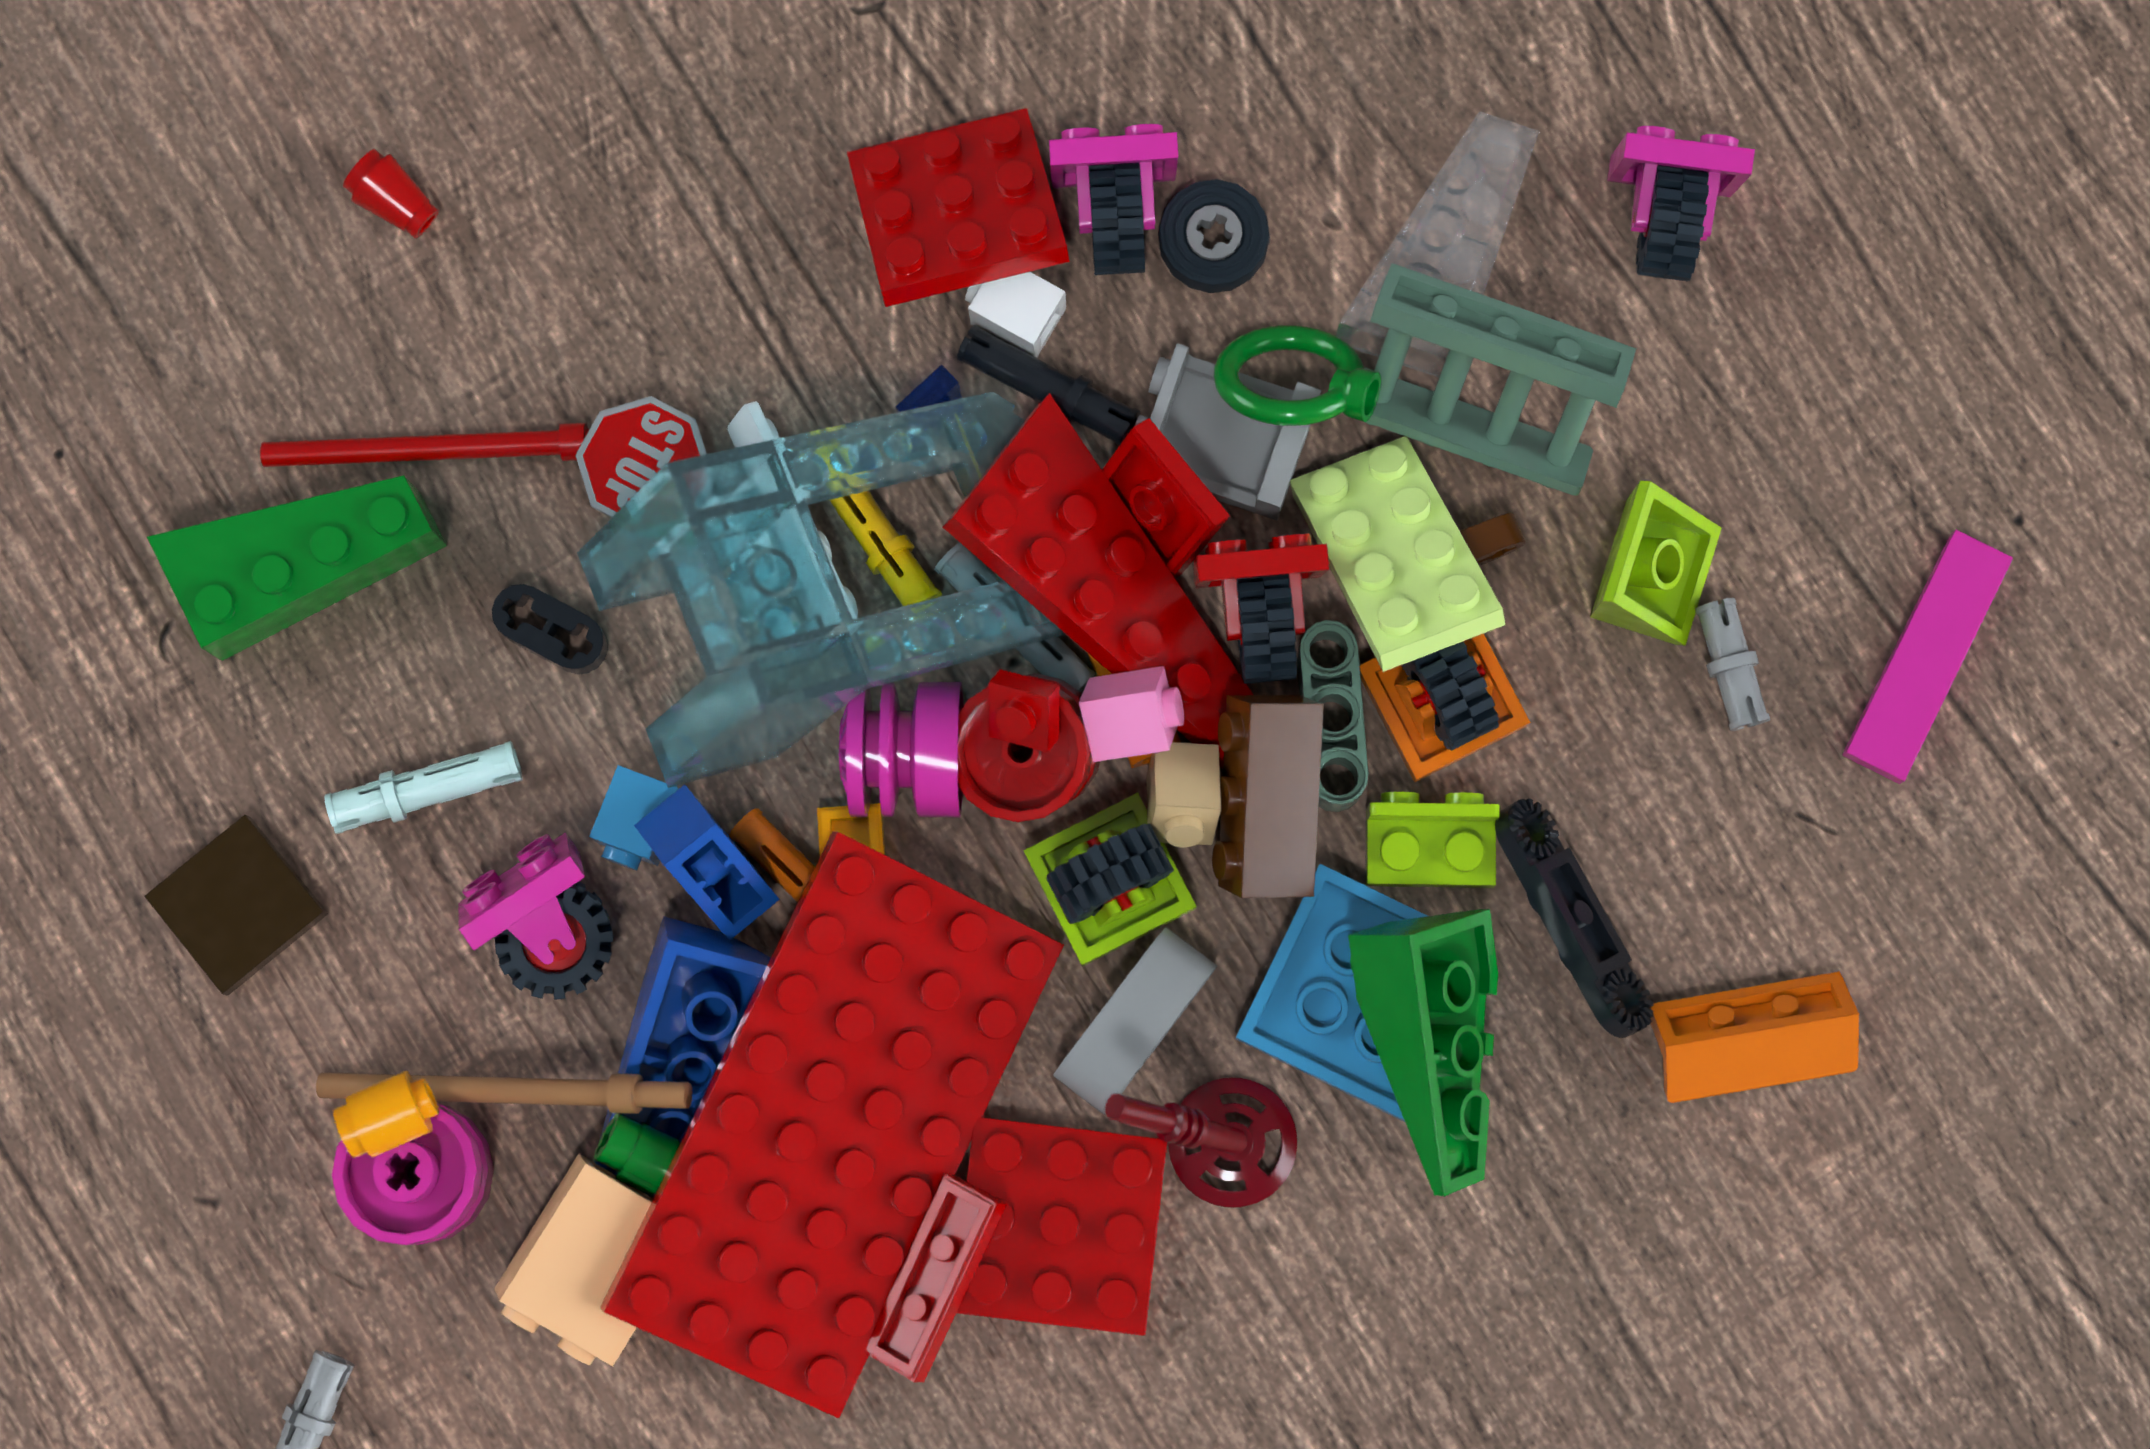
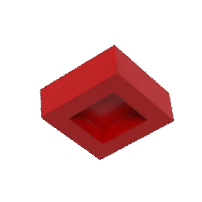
M1000 669L989 681V737L1048 753L1059 740L1060 685Z

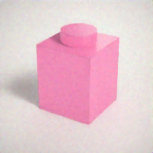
M1164 666L1089 678L1079 701L1093 762L1169 751L1177 726L1184 724V708L1178 687L1169 688Z

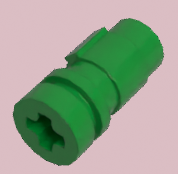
M616 1113L599 1140L594 1160L616 1170L617 1175L615 1179L652 1196L658 1191L680 1142L679 1139L647 1123H639L623 1114Z

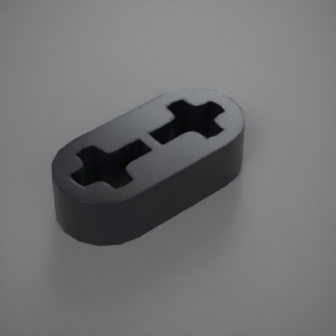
M525 584L511 585L502 590L495 598L492 607V620L497 630L512 643L574 674L589 673L597 669L605 660L608 651L607 637L598 623L584 613L535 587ZM528 600H533L531 609L539 618L546 621L543 629L540 630L524 622L519 625L517 630L512 629L515 620L508 614L510 607L513 604L523 607ZM558 628L573 636H578L583 628L587 629L586 639L593 645L592 650L588 655L577 652L572 660L568 659L569 649L562 641L556 639L554 635Z

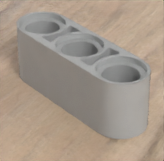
M1165 927L1086 1029L1053 1076L1105 1115L1107 1099L1114 1093H1123L1212 975L1217 965L1169 928Z

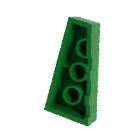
M404 475L147 536L200 647L221 661L447 546L421 493Z

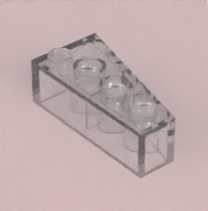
M1479 111L1340 320L1336 333L1337 337L1344 340L1355 350L1379 357L1389 328L1370 322L1391 263L1476 293L1484 294L1539 134L1538 130ZM1413 337L1403 366L1440 377L1449 349Z

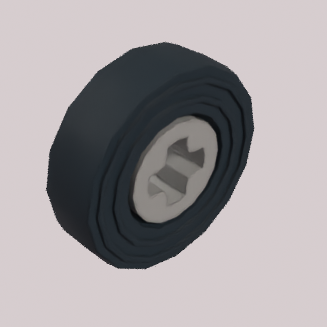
M1214 179L1195 182L1174 196L1163 211L1158 229V240L1161 257L1175 278L1191 289L1216 293L1231 291L1254 276L1264 263L1270 241L1267 216L1255 196L1238 184ZM1215 222H1218L1220 225L1224 224V236L1231 241L1228 244L1217 242L1213 249L1205 248L1203 246L1204 235L1197 230L1201 227L1211 229Z

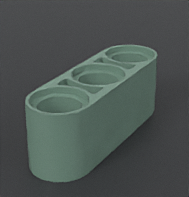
M1325 620L1312 625L1301 639L1297 654L1298 684L1300 696L1321 703L1335 702L1343 706L1348 712L1349 725L1343 730L1333 732L1322 728L1320 772L1325 767L1333 764L1342 765L1352 773L1355 781L1354 789L1348 794L1341 796L1327 792L1320 781L1319 807L1326 811L1340 812L1348 810L1356 804L1366 788L1368 782V762L1357 641L1352 631L1338 621ZM1331 640L1337 643L1343 650L1344 662L1334 668H1323L1317 665L1311 658L1310 647L1317 641Z

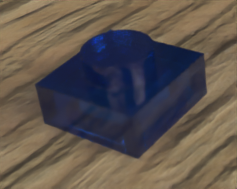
M941 364L895 406L899 422L915 439H918L927 429L932 433L940 431L955 417L960 409L956 404L962 398L959 382Z

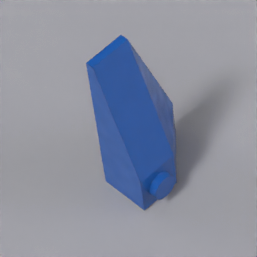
M663 916L642 982L618 1074H640L644 1081L690 1082L692 1086V1102L688 1109L643 1107L639 1114H620L639 1123H647L679 1139L681 1143L771 957L736 938L729 940L723 932ZM609 1109L606 1114L601 1136L605 1128L607 1127L608 1123L612 1119V1117L616 1114L611 1113ZM594 1160L596 1164L617 1175L616 1170Z

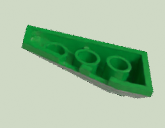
M1476 909L1392 921L1348 935L1351 953L1350 964L1354 975L1356 998L1434 1196H1447L1485 1180L1490 1100L1480 1090L1483 1056H1493L1494 1034L1484 1033L1486 995H1497L1498 966L1490 909Z

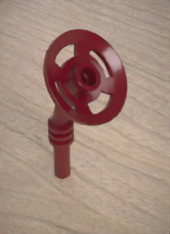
M1230 1077L1207 1082L1192 1091L1181 1104L1172 1102L1160 1106L1119 1093L1111 1095L1105 1104V1113L1109 1119L1153 1131L1160 1140L1167 1142L1170 1160L1180 1181L1195 1196L1210 1204L1236 1208L1253 1205L1268 1198L1285 1182L1296 1159L1297 1132L1288 1108L1270 1089L1249 1079ZM1219 1095H1246L1256 1099L1266 1108L1261 1113H1258L1253 1108L1244 1104H1222ZM1239 1113L1249 1117L1253 1122L1248 1127L1239 1122L1228 1123L1225 1114ZM1279 1129L1281 1134L1280 1156L1276 1166L1268 1176L1257 1164L1265 1151V1133ZM1201 1145L1202 1151L1186 1156L1185 1148L1192 1149ZM1219 1157L1228 1162L1239 1161L1241 1171H1226L1217 1167L1214 1162ZM1207 1171L1214 1177L1225 1181L1244 1180L1246 1190H1221L1207 1184L1200 1176Z

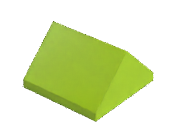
M1640 480L1626 500L1590 618L1671 644L1686 646L1696 613L1695 609L1698 607L1722 528L1653 482Z

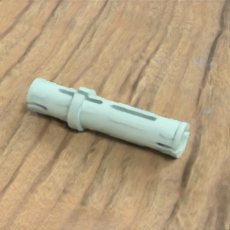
M509 741L487 750L466 754L410 772L395 775L394 771L391 770L380 773L379 780L352 789L325 794L324 799L334 832L340 834L358 826L391 818L394 823L407 819V813L482 792V790L523 781L513 743Z

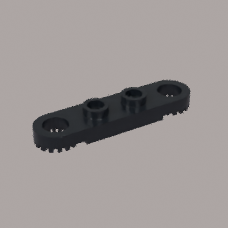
M1530 798L1526 800L1520 799L1501 810L1500 818L1495 820V832L1499 844L1523 885L1531 907L1539 914L1554 941L1562 963L1570 970L1597 1021L1611 1035L1618 1038L1629 1037L1646 1028L1652 1022L1650 1018L1654 1015L1653 1011L1649 1008L1654 1006L1653 1000H1647L1646 998L1650 995L1648 989L1643 991L1641 988L1644 982L1641 979L1637 980L1636 974L1631 970L1628 962L1632 961L1630 955L1571 849H1564L1558 838V830H1553L1552 828L1556 825L1554 819L1551 821L1547 819L1550 813L1547 809L1541 811L1542 805L1539 802L1533 804V800ZM1524 826L1527 829L1532 839L1530 843H1528V841L1530 840L1529 836H1526L1524 838L1522 837V834L1525 833V829H1519V827ZM1618 996L1620 997V999H1621L1622 1002L1624 1003V1006H1625V1008H1626V1014H1624V1012H1625L1624 1007H1622V1008H1620V1009L1617 1008V1006L1620 1005L1621 1003H1620V1000H1619V1001H1614V999L1617 998Z

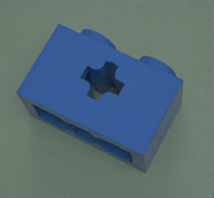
M685 784L634 825L666 869L729 940L734 938L780 900L749 859Z

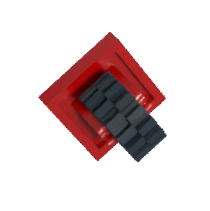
M1311 534L1272 537V541L1268 542L1269 549L1247 551L1246 540L1208 543V547L1205 548L1206 555H1197L1192 564L1195 589L1222 588L1227 641L1238 640L1244 684L1296 679L1297 653L1295 635L1305 633L1301 579L1320 578L1329 570L1327 544L1311 545Z

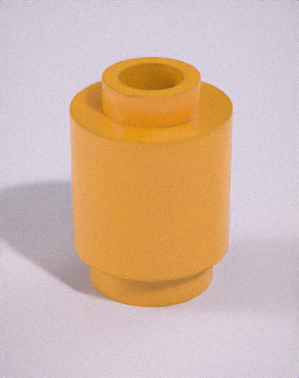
M406 1070L346 1096V1104L333 1109L338 1132L353 1158L368 1153L373 1158L432 1132L433 1127L430 1118L439 1114L437 1101L427 1080L423 1077L414 1081Z

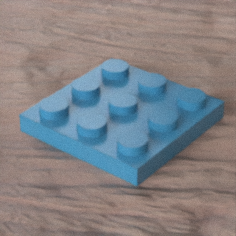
M1319 864L1315 872L1314 897H1303L1235 1039L1405 1122L1356 998L1354 975L1350 964L1351 953L1348 935L1387 922L1427 917V915Z

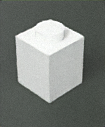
M1032 272L970 286L965 296V301L971 303L968 311L972 326L977 325L981 327L983 331L1035 358L1038 357L1066 310L1065 291Z

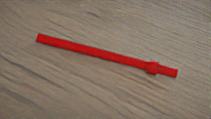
M587 423L560 424L559 430L262 442L260 457L263 467L560 455L562 461H577L576 453L590 429Z

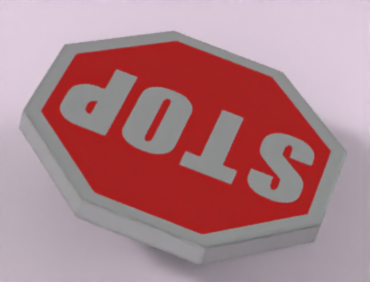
M652 396L599 411L576 453V459L591 507L636 531L689 515L712 472L696 419Z

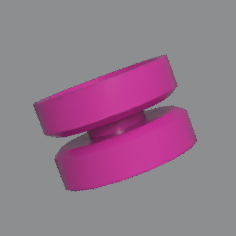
M438 1104L439 1114L430 1118L433 1127L432 1132L373 1158L368 1153L353 1158L341 1139L336 1148L332 1180L337 1203L352 1225L377 1241L400 1245H425L452 1238L473 1223L490 1196L494 1173L489 1144L473 1120L450 1106ZM419 1160L420 1163L417 1165L415 1173L420 1178L418 1184H413L409 1180L408 1169L413 1162Z

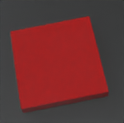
M1150 418L1132 428L1102 469L1175 579L1183 574L1230 517L1228 512Z

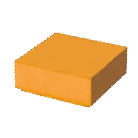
M880 803L870 804L867 817H851L848 806L817 808L820 856L833 831H838L885 855L883 816Z

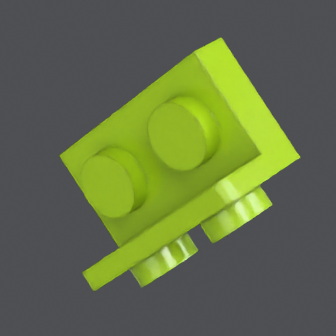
M1415 792L1381 793V802L1370 803L1366 809L1365 886L1494 888L1496 886L1495 820L1500 818L1499 804H1484V794L1470 792L1445 794V803H1419V793Z

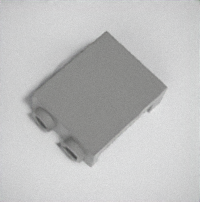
M1177 343L1171 360L1160 357L1153 373L1148 392L1158 397L1150 419L1218 501L1278 521L1290 487V480L1293 478L1311 424L1301 426L1273 425L1250 419L1236 412L1221 398L1216 389L1213 376L1215 364L1190 356L1189 347ZM1239 372V378L1243 385L1251 391L1268 398L1304 400L1320 396L1321 394L1320 389L1297 382L1293 391ZM1139 415L1135 426L1149 417Z

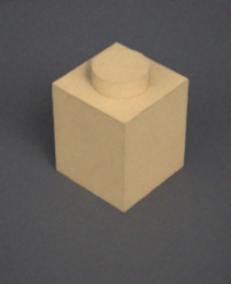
M1172 742L1169 751L1151 754L1146 778L1147 824L1151 825L1160 843H1169L1177 847L1212 845L1221 811L1219 745Z

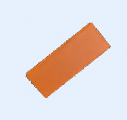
M1840 971L1653 1003L1654 1006L1650 1008L1654 1015L1650 1018L1652 1020L1650 1024L1663 1056L1664 1092L1670 1103L1850 1073L1858 1069L1859 1012Z

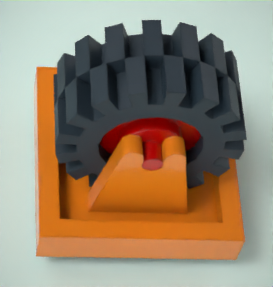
M1484 633L1385 672L1382 671L1376 657L1360 665L1361 681L1414 783L1527 727L1531 723Z

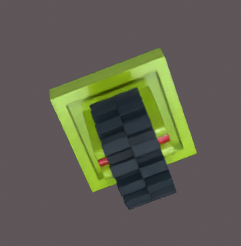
M1138 793L1024 850V854L1082 967L1197 908L1165 844L1159 842L1151 825L1147 824V809Z

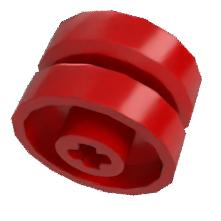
M1037 673L1025 675L1060 685L1059 740L1048 753L1033 749L1031 758L1027 759L1022 756L1025 746L989 737V686L969 698L959 712L958 786L969 802L991 817L1013 822L1045 818L1083 794L1099 770L1100 761L1093 762L1079 706L1082 693L1059 678Z

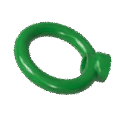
M1271 326L1243 334L1223 349L1216 360L1213 372L1214 383L1219 395L1232 409L1250 419L1281 426L1315 424L1334 418L1341 413L1346 417L1367 422L1376 408L1381 389L1380 373L1364 369L1361 358L1348 343L1326 331L1305 326ZM1279 350H1297L1323 357L1337 368L1331 379L1328 392L1304 400H1278L1259 395L1243 385L1239 378V370L1251 358Z

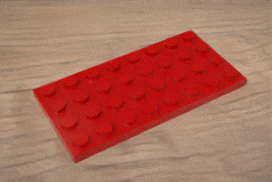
M833 831L600 1307L601 1310L608 1315L839 1419L870 1355L866 1350L880 1318L881 1310L945 1174H956L972 1140L973 1127L977 1118L983 1117L1064 944L838 831Z

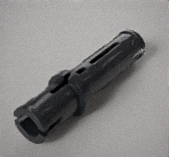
M973 325L968 331L971 339L965 337L961 343L956 358L958 362L965 363L1038 402L1050 393L1071 425L1076 421L1114 441L1118 446L1127 437L1126 433L1129 434L1135 426L1140 415V410L1132 409L1092 388L1093 380L1083 375L1075 379L983 331L977 325Z

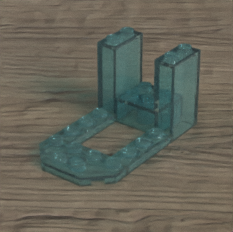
M989 392L666 463L577 552L599 611L674 593L707 677L645 729L668 788L776 758L866 689L1065 635L1061 629L997 574L999 582L852 619L807 506L954 471L965 498L1024 423V419L1013 413L1014 404L995 392Z

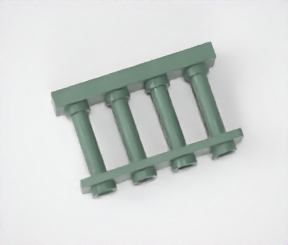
M1391 263L1370 322L1389 329L1375 369L1372 370L1364 367V369L1378 372L1381 375L1379 399L1371 418L1365 423L1531 480L1545 487L1573 496L1579 495L1593 454V449L1590 446L1579 443L1580 437L1595 401L1617 408L1625 389L1637 348ZM1413 337L1449 349L1434 391L1398 379ZM1474 358L1510 370L1495 412L1458 400ZM1535 379L1571 392L1555 433L1518 421Z

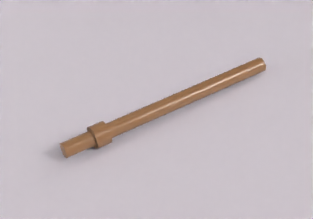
M320 1073L316 1081V1092L319 1098L346 1099V1096L396 1074ZM612 1074L609 1080L411 1075L414 1081L423 1077L427 1080L437 1102L607 1106L611 1113L639 1114L643 1107L688 1109L692 1102V1086L690 1082L644 1081L640 1074Z

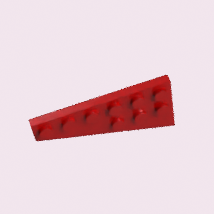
M1049 393L1038 403L942 528L1110 673L1117 674L1164 666L1169 688L1178 687L1183 702L1184 724L1177 726L1176 730L1193 744L1219 745V767L1223 769L1224 751L1221 749L1218 740V723L1222 713L1226 712L1227 695H1253L1247 684H1244V680Z

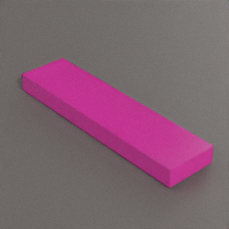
M1958 530L1950 534L1842 756L1898 784L1905 782L2013 557Z

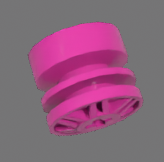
M851 681L848 702L843 717H841L839 731L840 780L845 788L848 810L851 817L868 816L871 788H879L882 816L893 817L900 788H912L914 806L918 817L961 818L963 792L958 786L959 712L964 706L961 682H919L912 711H900L898 693L894 682H883L880 711H872L869 683Z

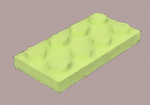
M1406 436L1290 480L1293 498L1317 544H1327L1329 568L1383 672L1505 625L1501 604Z

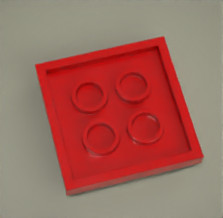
M1027 108L847 152L885 307L1070 262L1066 240Z
M978 1117L972 1132L967 1182L1006 1203L1007 1206L957 1313L1146 1336L1167 1142L1152 1137Z

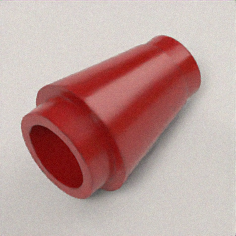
M376 149L370 150L355 164L343 183V187L352 194L351 202L400 230L408 232L415 239L420 237L431 226L439 214V210L431 204V201L392 154L384 157Z

